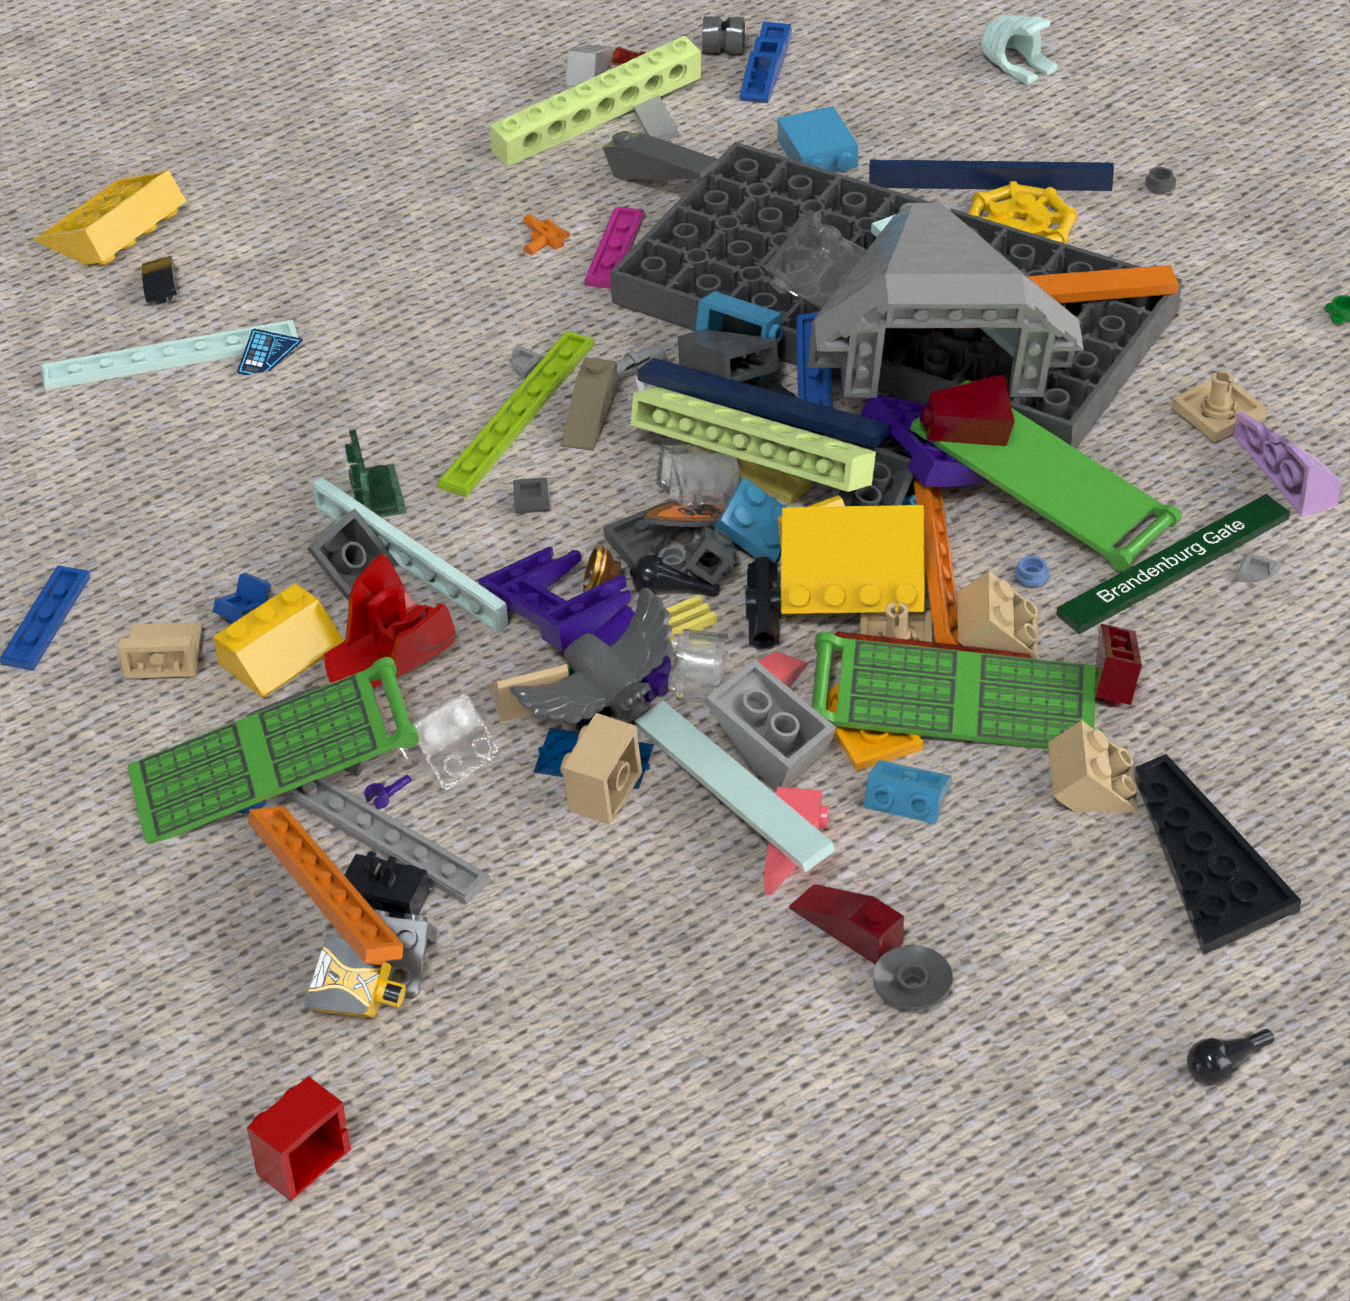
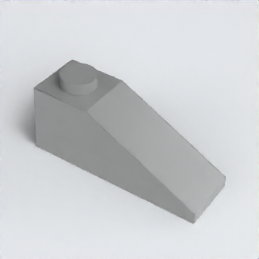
M588 44L569 50L566 86L574 87L606 72L616 47Z

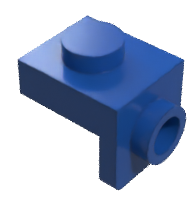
M246 572L242 573L238 578L236 592L215 599L213 612L225 617L226 621L232 624L268 601L271 584Z

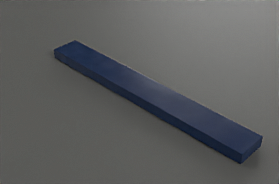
M870 160L869 183L884 188L994 190L1009 185L1010 181H1016L1020 185L1043 189L1052 187L1061 191H1112L1114 163Z
M657 358L651 359L638 369L637 380L640 382L867 447L876 448L890 435L891 424Z

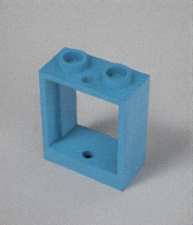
M716 291L699 300L695 332L703 329L721 331L723 314H727L762 326L761 337L777 339L778 350V343L783 335V326H781L782 313ZM774 372L750 380L761 382Z

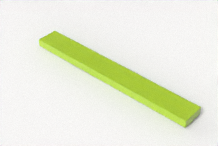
M566 331L438 480V489L467 498L594 347L595 340Z

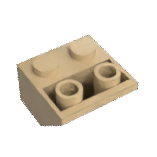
M988 571L958 592V642L971 652L1037 659V608L1031 600L1023 598L1014 591L1008 582L1000 580Z
M1082 720L1048 742L1052 791L1055 799L1074 812L1138 811L1136 802L1137 789L1134 784L1132 768L1134 763L1126 749L1119 748L1108 740L1100 730H1094Z

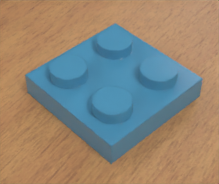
M743 477L736 485L714 527L726 533L732 541L755 558L769 557L772 562H775L782 550L780 547L778 517L782 516V508L786 507L750 480Z

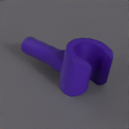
M405 775L386 787L380 783L370 784L364 791L367 803L378 796L373 801L375 808L378 810L385 808L389 804V798L412 781L410 776Z

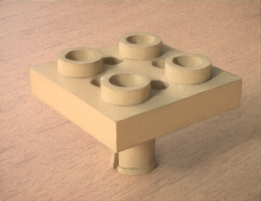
M1219 370L1217 374L1214 372L1211 380L1172 399V409L1214 443L1234 434L1236 413L1243 412L1256 421L1266 418L1267 407L1233 381L1232 373L1225 370Z
M892 602L886 606L885 612L860 613V640L933 648L931 611L909 612L908 607L904 603L899 602L898 612H895V602Z

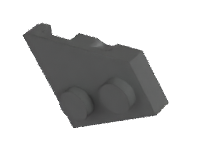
M648 508L603 526L605 539L631 568L643 556H658L659 552L680 533V527L645 522L643 520L644 513L651 509Z

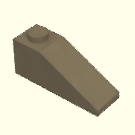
M584 358L576 377L561 447L594 451L618 390L616 361L601 358Z

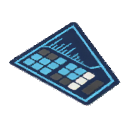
M255 328L252 329L237 373L251 375L271 371L302 343L303 339Z

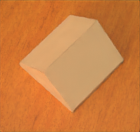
M567 664L488 683L487 687L501 721L504 722L535 714L531 708L525 707L519 702L518 698L510 692V687L553 684L569 677Z

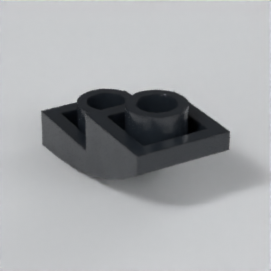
M172 255L142 263V282L147 303L155 301L156 304H162L172 300L173 296L177 295L178 284L174 275L175 264Z

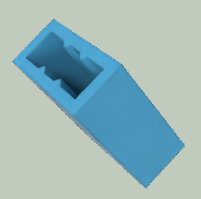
M833 106L777 118V140L788 158L832 172L847 171L858 167V144Z

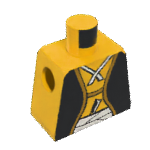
M327 933L304 1006L316 1012L374 1018L380 1003L397 1008L401 1006L406 993V985L388 980L391 971L389 963L386 962L380 965L365 964L346 941Z

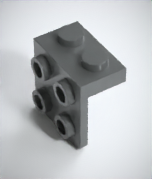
M374 910L404 944L402 959L386 961L391 965L388 980L406 985L404 998L413 999L418 996L420 991L426 944L435 942L437 928L427 922V917L404 914V919L389 917L390 913Z

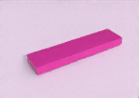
M614 207L584 279L585 286L611 289L610 272L631 251L645 216L644 210Z

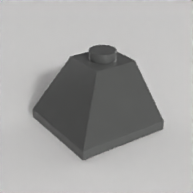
M356 509L334 520L312 540L307 548L347 600H349V593L355 579L378 555H385L393 566L397 563Z

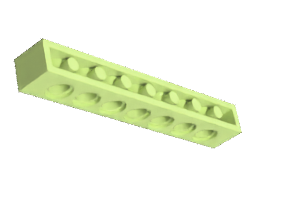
M684 35L490 125L491 152L509 166L633 110L634 106L658 95L661 97L700 79L702 51Z
M660 387L633 393L630 424L632 426L847 492L872 485L875 451Z

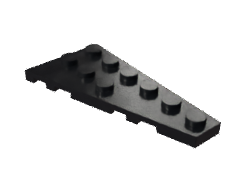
M1167 754L1135 767L1134 778L1203 955L1300 911L1301 899Z

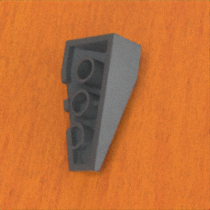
M621 131L614 134L612 140L602 147L612 174L618 179H702L719 165L717 158L644 133Z

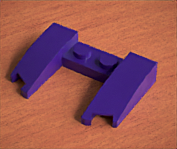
M877 395V398H868L860 416L891 424V438L900 442L906 449L907 455L912 458L908 469L924 486L955 487L989 481L910 429L912 422L920 417L922 406H926L927 403Z
M547 547L478 579L479 585L506 602L507 612L512 610L538 625L542 639L561 651L566 650L575 639L587 633L592 634L606 624L631 600L630 590L620 591L627 587L626 579L623 575H619L567 601L547 590L548 587L553 585L582 560L581 552L578 550H571L567 555L558 559H552L554 555L553 547Z

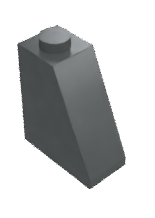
M706 329L678 336L679 365L739 382L778 371L777 339Z

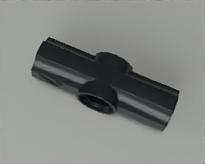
M756 557L755 561L748 564V588H745L746 620L749 621V645L757 649H772V647L779 644L781 587H778V565L772 562L769 557Z

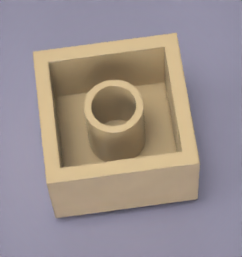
M595 713L589 725L582 727L576 746L571 753L568 752L564 756L561 764V773L564 776L565 782L564 794L567 797L570 812L610 825L642 774L635 725Z

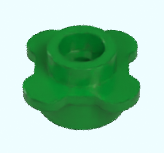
M1340 295L1335 297L1332 303L1326 304L1325 311L1331 314V321L1333 323L1343 324L1345 321H1350V296Z

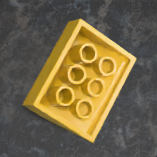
M169 170L117 179L35 237L34 240L83 264L98 263L100 266H103L116 258L115 253L119 250H126L137 243L135 238L139 235H146L154 231L158 227L156 223L161 219L166 220L178 213L177 208L185 203L186 200Z
M924 505L782 508V614L885 612L886 606L892 602H895V612H898L899 602L904 603L908 607L909 612L925 611Z

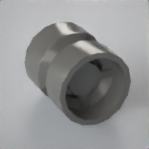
M704 16L702 26L703 54H719L721 50H725L728 55H743L742 47L745 44L744 17H728L726 21H722L718 16Z

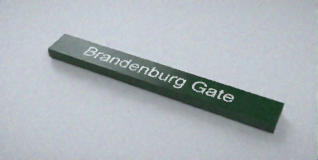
M1265 494L1057 607L1056 615L1080 635L1289 520L1290 511Z

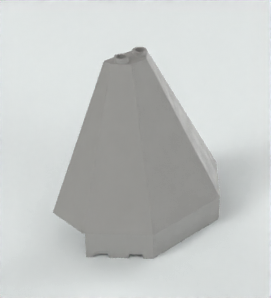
M906 203L900 207L899 213L888 222L812 321L808 368H841L843 398H877L885 328H1019L1009 383L1010 397H1043L1049 367H1072L1075 351L1084 350L1080 330L1081 321L953 214L948 204Z

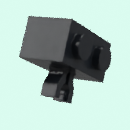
M371 851L368 852L367 856L355 854L344 874L374 910L390 913L389 917L404 919V914L419 915L430 894L427 870L412 865L397 863V858L389 856L387 861L378 858L375 852Z

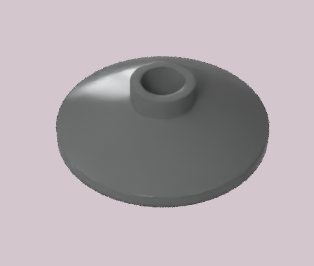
M917 945L900 946L886 952L879 958L873 970V983L877 993L891 1005L909 1010L925 1009L938 1004L948 995L953 982V973L948 961L938 952ZM915 982L917 983V985H910L907 983Z

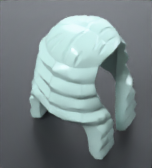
M1002 15L993 19L985 27L981 38L984 54L992 63L1000 66L1005 73L1010 74L1011 77L1019 82H1023L1025 85L1032 84L1038 80V75L1009 63L1005 55L1006 49L1019 51L1030 66L1046 76L1058 69L1054 61L1046 58L1041 53L1040 31L1050 26L1051 22L1048 19Z

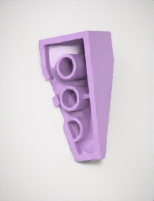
M1243 412L1236 413L1234 438L1301 517L1338 506L1339 494L1342 491L1340 479L1322 461Z

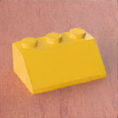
M297 583L286 588L213 636L218 664L262 698H265L322 660L324 653L344 642V639L320 601Z

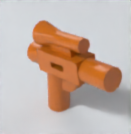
M527 214L523 219V223L532 230L531 242L525 245L523 250L531 256L547 245L557 250L564 246L563 240L570 237L569 231L560 228L550 219H547L545 222L543 220L539 221L532 214Z

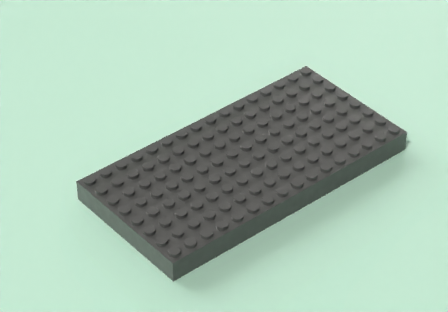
M734 142L718 159L719 165L702 179H699L611 270L612 302L693 330L696 329L699 300L714 291L782 313L781 326H783V335L778 343L777 353L779 359L797 364L796 315L821 311L877 238L871 233L872 223L898 214L903 204L932 202ZM950 208L953 214L1027 276L1140 267ZM1176 278L1179 283L1178 294L1060 303L1081 321L1080 330L1084 350L1075 351L1072 367H1049L1043 397H1010L1009 383L1014 358L980 328H885L877 392L898 399L927 403L930 392L958 386L966 380L973 382L1001 375L1005 377L1011 407L1076 449L1178 312L1182 279ZM723 314L721 331L761 337L762 326ZM832 368V377L842 380L841 368Z

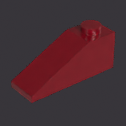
M1101 623L1098 634L1094 693L1095 697L1100 698V701L1110 706H1121V703L1131 705L1142 662L1136 631Z
M813 884L789 905L790 910L873 964H876L879 958L886 952L903 945L904 915L874 896Z

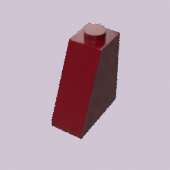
M1001 375L930 392L927 405L922 406L920 411V425L925 427L927 441L1007 446L1015 422L1005 377Z

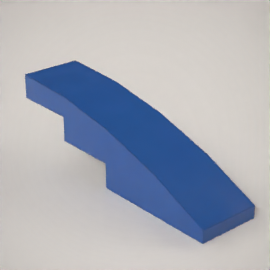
M763 21L760 36L756 37L754 50L750 51L739 96L741 101L769 103L787 52L792 32L791 24Z

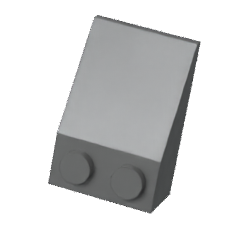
M755 659L705 699V703L751 769L775 790H777V787H787L825 755L836 730L832 723Z

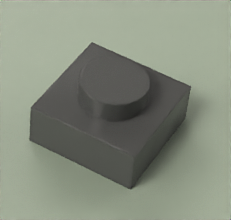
M547 477L513 480L515 512L549 510Z

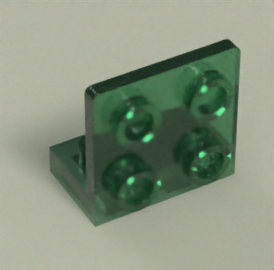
M350 430V443L344 444L348 464L353 463L348 470L351 489L358 488V490L353 491L354 499L381 518L406 513L394 463L365 468L356 430Z

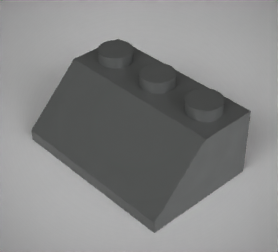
M854 443L853 445L876 452L872 485L850 492L833 487L828 499L839 495L843 499L845 506L902 505L914 477L908 469L911 459L880 447L871 448Z

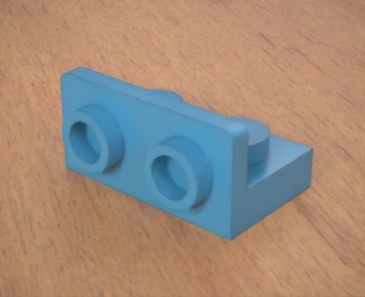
M879 760L868 773L864 808L935 824L939 815L940 802L949 790L951 776Z

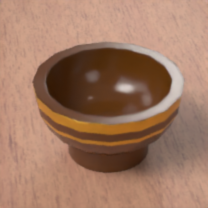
M599 544L594 546L590 554L584 579L591 578L587 586L583 585V592L605 583L620 574L621 562L613 560L610 551Z

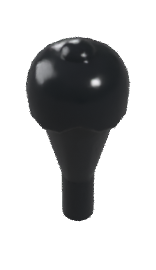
M653 555L643 556L630 569L632 583L638 592L643 588H648L654 595L656 592H694L712 597L718 596L719 584L715 583L712 585L708 581L695 579L665 564L661 557Z
M1266 1028L1245 1038L1228 1040L1207 1038L1200 1040L1190 1048L1187 1054L1189 1072L1198 1083L1203 1085L1221 1084L1231 1077L1234 1068L1248 1055L1274 1042V1034Z

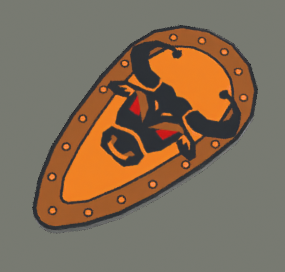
M696 496L664 503L644 513L643 520L650 524L683 527L691 535L695 532L700 534L705 526L708 528L715 526L729 498Z

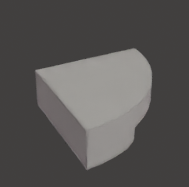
M517 345L512 352L513 370L517 375L525 379L543 359V355Z
M1247 553L1236 573L1235 581L1254 583L1267 580L1279 571L1281 562Z

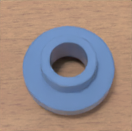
M1026 556L1015 567L1014 577L1023 586L1039 587L1048 581L1050 571L1042 558Z

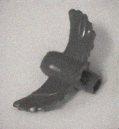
M643 588L639 593L636 611L627 629L612 645L608 646L593 634H584L575 639L564 651L566 662L574 672L572 675L553 684L510 687V692L518 698L523 706L531 708L533 713L547 715L553 720H565L567 723L574 724L581 719L592 718L595 712H601L604 707L608 706L620 720L632 724L633 720L650 709L643 695L650 691L651 687L649 683L640 682L644 676L650 675L652 669L659 667L663 662V657L672 650V643L669 640L672 628L668 624L670 612L664 608L661 598L654 596L650 589Z

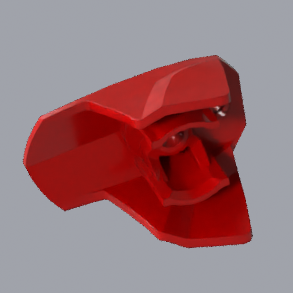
M383 554L378 555L355 579L349 593L344 642L324 653V665L329 683H334L370 668L377 660L384 657L394 660L397 668L396 678L434 658L455 642V626L447 606L440 603L433 608L427 605L415 604L390 560ZM371 681L372 688L382 685V681Z

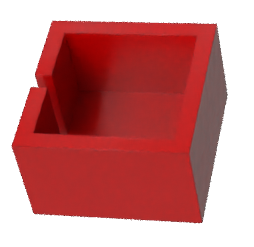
M307 1076L297 1086L289 1088L283 1097L268 1110L259 1113L251 1124L247 1126L257 1175L290 1201L304 1191L351 1150L348 1130L345 1128L347 1123L343 1102L311 1077Z

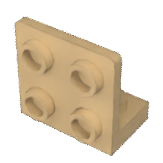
M202 623L132 625L130 638H120L118 645L125 679L196 676L203 630Z

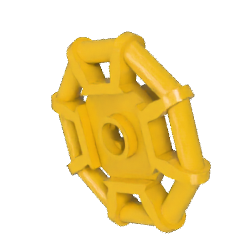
M1010 181L1009 185L988 192H977L972 197V205L968 211V214L1065 244L1068 243V234L1073 223L1078 219L1076 209L1069 207L1057 195L1056 189L1052 187L1043 189L1017 184L1016 181ZM1010 197V199L995 203L996 201H1000ZM1050 205L1056 212L1051 213L1046 207ZM982 210L990 212L988 217L980 216ZM1051 224H1059L1055 230L1049 228Z

